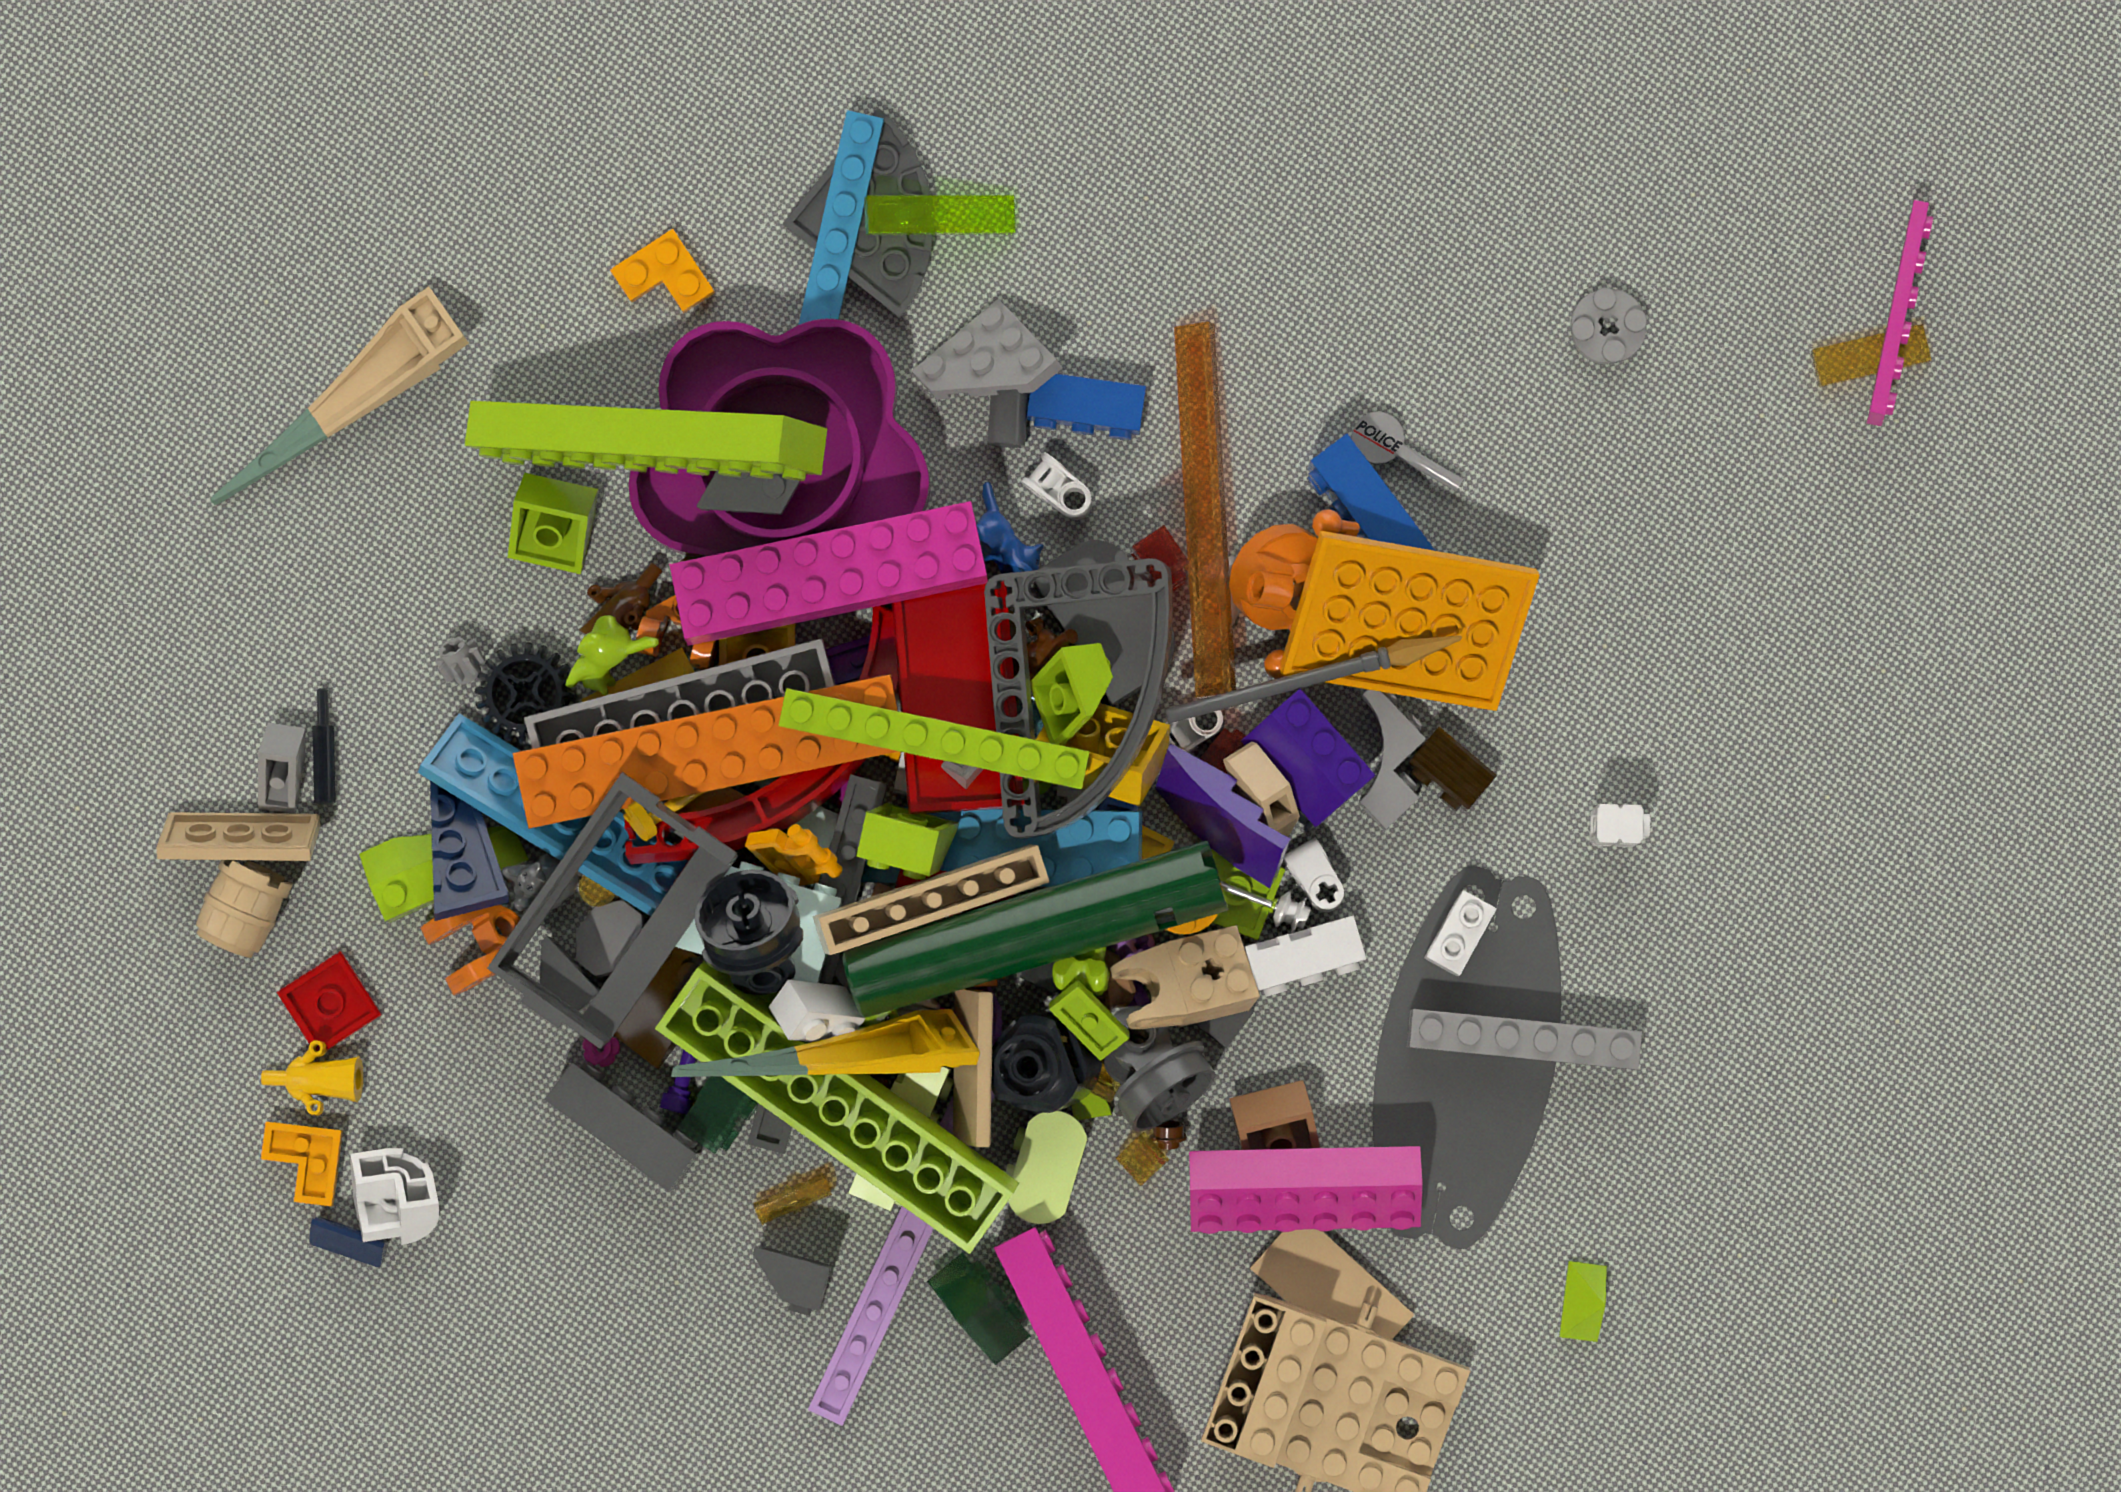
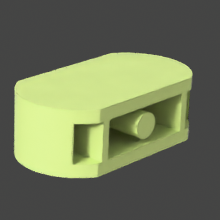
M1065 1112L1040 1113L1028 1122L1027 1129L1019 1127L1013 1149L1020 1151L1016 1165L1008 1164L1005 1173L1018 1181L1019 1185L1008 1202L1012 1210L1020 1218L1030 1223L1046 1224L1053 1222L1063 1216L1067 1209L1087 1142V1136L1079 1121Z

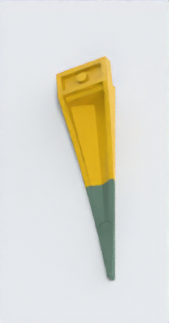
M952 1009L916 1010L853 1032L799 1046L737 1058L677 1065L673 1067L671 1077L940 1073L942 1066L956 1068L962 1065H977L980 1051Z

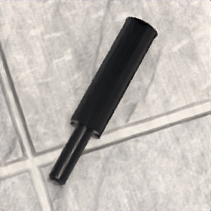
M319 688L317 690V726H312L313 803L329 805L336 803L334 726L329 725L328 690L326 688Z

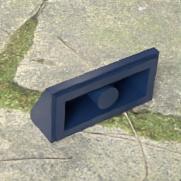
M315 1217L311 1221L309 1235L311 1245L374 1267H381L390 1243L388 1239L363 1242L361 1230L323 1217Z

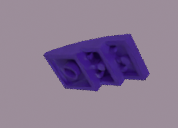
M1170 744L1167 748L1155 787L1157 792L1174 813L1202 841L1208 840L1211 849L1237 869L1270 889L1278 876L1290 838L1260 822L1264 809L1234 793L1237 779L1179 747Z

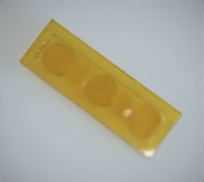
M1923 324L1911 326L1907 345L1900 344L1897 356L1904 358L1903 368L1931 361ZM1885 333L1812 349L1810 352L1819 388L1877 375Z

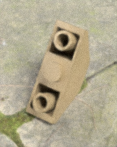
M1250 742L1223 759L1227 774L1237 779L1234 793L1264 809L1260 820L1261 823L1289 837L1300 817L1290 783L1259 745L1255 742Z

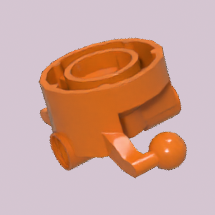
M1330 509L1318 512L1313 518L1312 523L1313 530L1318 537L1320 531L1357 537L1360 529L1357 522L1341 520L1340 515ZM1294 524L1273 525L1256 533L1241 548L1231 568L1229 587L1233 603L1254 624L1268 630L1289 629L1291 631L1318 540L1314 534ZM1281 649L1270 652L1264 661L1266 673L1274 679L1286 677L1280 671L1284 650Z

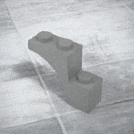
M1366 690L1361 698L1368 705L1376 719L1380 731L1382 753L1376 779L1366 796L1358 804L1385 831L1419 799L1414 793L1418 786L1406 773L1402 772L1398 776L1393 770L1426 740L1421 734L1425 728L1411 713L1405 717L1395 705L1399 703V700L1394 694Z

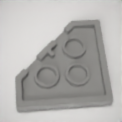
M997 299L916 366L912 372L937 400L950 399L951 394L968 393L971 397L999 395L1000 390L1017 389L1019 393L1034 392L1063 367L1020 320Z

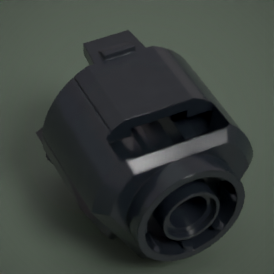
M1049 1009L1039 1010L1016 1018L992 1047L991 1090L998 1100L1011 1102L1012 1106L1030 1111L1052 1113L1075 1105L1091 1093L1100 1077L1102 1061ZM1058 1029H1060L1062 1037L1068 1035L1079 1065L1078 1068L1074 1069L1077 1078L1074 1075ZM1025 1056L1034 1058L1033 1062L1026 1061L1022 1063V1060ZM1035 1069L1038 1070L1035 1077L1027 1076L1032 1074Z

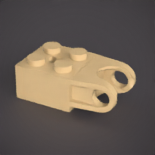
M1237 925L1162 943L1127 957L1110 968L1112 978L1139 981L1150 991L1151 1003L1129 1014V1017L1126 1019L1127 1025L1131 1029L1178 1026L1179 1028L1249 1011L1260 997Z

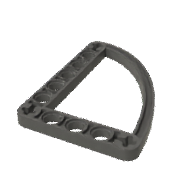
M1149 558L995 575L988 580L984 594L996 732L1010 735L1020 734L1024 738L1034 740L1035 733L1024 608L1152 595L1151 638L1147 667L1132 720L1121 744L1105 769L1083 793L1064 807L1045 816H1041L1039 780L1029 779L1027 791L1022 794H1016L1010 787V779L1013 775L999 772L1004 826L1011 836L1028 839L1048 835L1066 828L1085 817L1110 795L1138 756L1151 729L1161 700L1172 641V574L1167 564L1160 560ZM1150 566H1154L1155 571L1162 573V579H1157L1154 587L1148 581H1135L1137 589L1133 590L1134 576L1131 567H1136L1134 574L1138 575L1150 573ZM1114 569L1121 570L1125 576V584L1118 591L1109 590L1105 582L1107 574ZM1077 573L1083 574L1088 582L1086 591L1080 595L1072 594L1068 587L1070 577ZM1039 577L1046 578L1050 583V592L1042 599L1035 598L1031 592L1033 581ZM1003 581L1005 586L1012 587V594L1006 595L1005 599L1006 607L1015 609L1014 614L1004 612L996 614V608L1003 609V600L1001 597L995 596V590L1001 588V582ZM1005 619L1012 620L1016 625V634L1009 641L1001 640L997 633L999 623ZM1009 657L1015 658L1020 666L1018 675L1013 679L1004 678L1000 671L1002 662ZM1016 695L1021 699L1023 709L1017 717L1011 718L1004 712V702L1008 697ZM1031 798V805L1023 804V813L1025 816L1031 817L1032 822L1026 825L1025 832H1022V828L1014 824V819L1019 818L1021 815L1020 805L1012 806L1011 800H1027Z

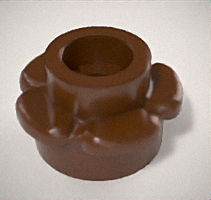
M1167 1121L1153 1128V1134L1149 1135L1150 1140L1157 1141L1158 1148L1166 1150L1177 1149L1180 1147V1142L1187 1140L1186 1133H1184V1124L1178 1121Z

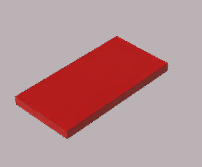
M1004 581L1001 582V588L995 590V596L1001 597L1003 600V609L996 608V614L1002 612L1009 613L1006 607L1007 588ZM987 583L892 603L901 712L996 732L984 594ZM1009 619L1001 621L997 627L998 636L1003 641L1011 640ZM1012 657L1006 658L1000 667L1001 674L1006 679L1014 678ZM1015 695L1008 697L1003 707L1006 715L1011 718L1017 717ZM904 752L909 814L1003 809L999 772L983 769L968 788L965 789L941 767L944 762L943 760ZM1013 775L1010 779V787L1016 794L1024 793L1022 777ZM1011 800L1012 806L1020 805V808L1023 807L1024 800Z

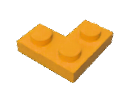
M673 228L610 269L631 303L664 283L682 312L685 313L715 293Z
M265 1122L261 1159L298 1164L294 1202L334 1206L343 1130Z

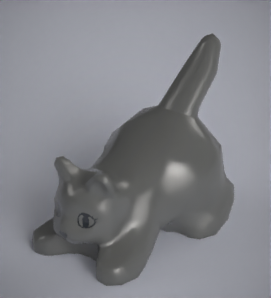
M549 853L542 854L540 857L529 859L525 865L507 866L502 869L503 878L512 885L515 891L514 905L518 911L524 912L529 908L560 863L559 859ZM580 872L575 874L551 910L562 906L574 894L579 876L582 875Z

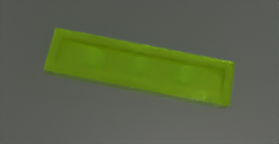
M867 195L864 197L866 235H1013L1016 233L1014 195Z

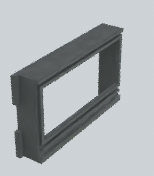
M624 772L620 774L487 967L491 972L524 994L520 1002L557 1028L562 1023L566 1024L600 1049L612 1039L695 919L696 906L703 893L713 883L725 876L738 857L736 855L737 852L700 826L696 828L659 802L661 799ZM630 797L697 844L699 848L584 1014H581L513 964Z

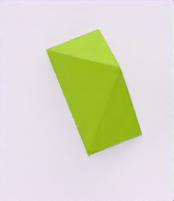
M1568 1261L1559 1337L1598 1342L1606 1306L1607 1266Z

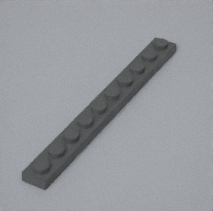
M851 774L829 849L836 855L837 863L842 866L843 870L837 878H831L827 873H824L820 881L821 885L837 889L835 897L843 899L842 906L856 902L867 859L856 857L867 811L883 805L888 787L887 784ZM841 952L833 955L827 954L819 983L833 984ZM758 1103L747 1144L785 1154L793 1127Z

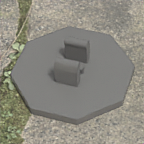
M623 900L595 906L576 930V961L598 978L611 975L645 926L644 916Z

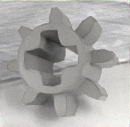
M460 637L452 638L445 642L439 649L441 657L435 660L439 667L438 670L445 681L448 683L455 679L458 684H467L475 680L479 672H481L480 664L485 662L476 642L472 639L466 643Z

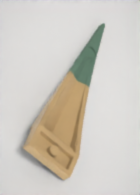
M428 286L401 305L333 383L262 453L216 492L210 501L214 505L222 503L441 369L439 364L468 345L469 342L431 288Z

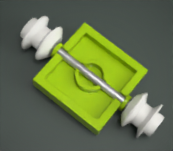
M1211 849L1221 880L1223 895L1229 909L1219 913L1212 923L1224 928L1237 925L1239 934L1258 940L1268 913H1273V910H1275L1273 915L1275 927H1278L1282 922H1286L1291 925V933H1294L1296 927L1304 928L1311 910L1310 907L1305 906L1307 898H1304L1299 903L1292 901L1290 891L1282 895L1278 903V899L1274 898L1285 872L1284 868L1280 867L1278 876L1269 889L1237 869Z

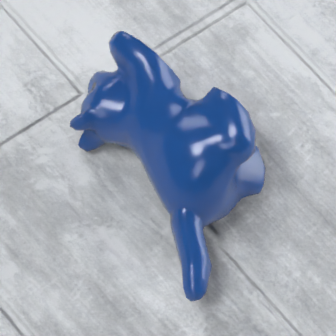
M985 482L983 484L982 498L987 511L976 523L984 561L992 560L996 562L1001 574L1038 570L1040 553L1044 545L1040 543L1035 546H1027L1015 536L1010 523L999 511L991 483Z

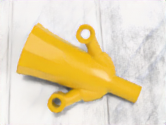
M315 1040L310 1043L309 1049L303 1056L295 1058L288 1065L286 1071L263 1070L261 1073V1084L285 1086L293 1098L303 1102L309 1114L319 1116L323 1113L324 1106L321 1101L314 1100L312 1095L347 1099L358 1103L363 1089V1063L360 1056L349 1059L313 1062L317 1056L321 1057L326 1053V1044ZM319 1045L320 1050L317 1052L316 1047ZM317 1104L318 1108L314 1111L313 1107Z

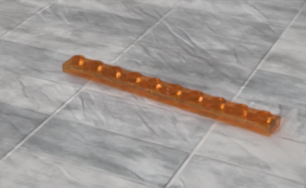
M1209 321L1174 327L1195 698L1198 699L1236 690L1215 324Z

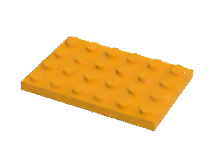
M1320 531L1282 657L1281 674L1289 676L1360 657L1361 654L1373 650L1377 652L1380 647L1387 648L1401 639L1461 635L1462 639L1408 666L1391 665L1389 669L1380 667V670L1366 673L1363 671L1326 681V683L1497 711L1540 574L1536 568Z

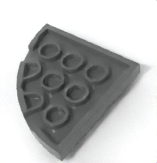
M877 108L871 116L884 118V125L848 277L898 319H901L918 293L928 268L934 233L933 206L928 182L915 151L897 125L881 109ZM836 159L783 222L784 227L814 251Z

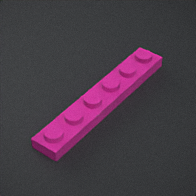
M1914 200L1911 208L1867 424L1882 426L1885 414L1892 416L1897 393L1890 392L1892 379L1900 380L1904 358L1897 356L1900 344L1907 345L1912 322L1905 321L1907 308H1915L1919 287L1912 286L1914 273L1922 274L1926 252L1919 251L1921 239H1929L1933 223V217L1926 216L1929 206L1928 202Z

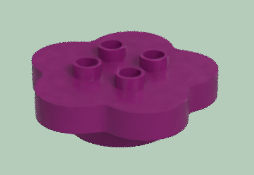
M817 319L802 323L781 335L775 336L745 323L717 321L701 325L689 331L675 343L667 354L659 377L658 393L661 410L784 415L827 428L822 475L806 474L805 481L800 482L782 515L718 510L702 511L697 508L698 502L716 471H710V475L690 474L686 472L687 469H678V474L655 471V467H647V472L630 471L629 497L635 516L642 527L664 547L687 556L706 557L926 511L931 486L925 458L912 436L894 419L897 402L895 372L890 358L881 343L864 328L840 319Z

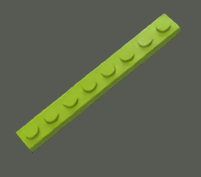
M786 688L778 725L794 730L1082 789L1090 753L1087 750Z

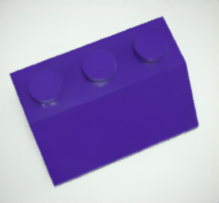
M1301 689L1297 690L1241 740L1244 746L1250 742H1255L1259 745L1290 783L1297 807L1315 828L1376 776Z

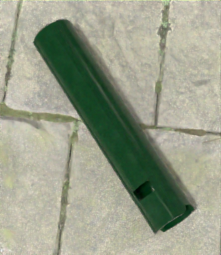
M1207 840L920 925L845 950L842 959L857 1010L860 1015L867 1018L1222 913L1229 909L1221 889V880Z

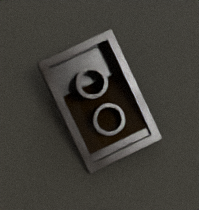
M678 947L673 949L614 1034L616 1038L657 1069L662 1066L677 1044L655 1028L695 970L704 962L694 952Z

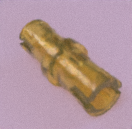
M820 1173L794 1186H791V1184L783 1186L784 1190L753 1202V1206L760 1223L764 1225L790 1212H794V1214L802 1211V1207L831 1196L832 1193L824 1174Z

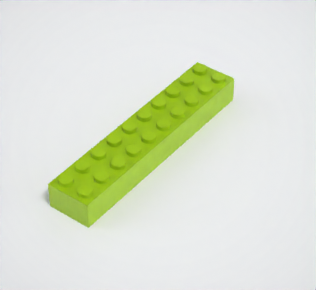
M470 401L464 446L478 449L480 457L502 458L503 463L524 465L525 461H532L534 465L555 467V462H563V466L584 469L586 464H593L594 468L604 470H616L617 465L624 466L626 470L647 472V467H655V471L678 474V469H687V473L696 475H710V471H718L719 475L741 477L742 472L750 473V476L756 478L773 479L774 474H782V478L805 481L806 474L822 475L827 428L784 415Z
M705 961L695 970L655 1028L700 1062L755 1055L811 1043L788 1040L768 1008L770 1006L768 1002L758 995L747 994L738 990L733 985L730 975L713 969ZM868 1074L721 1076L969 1254L1019 1185V1182Z

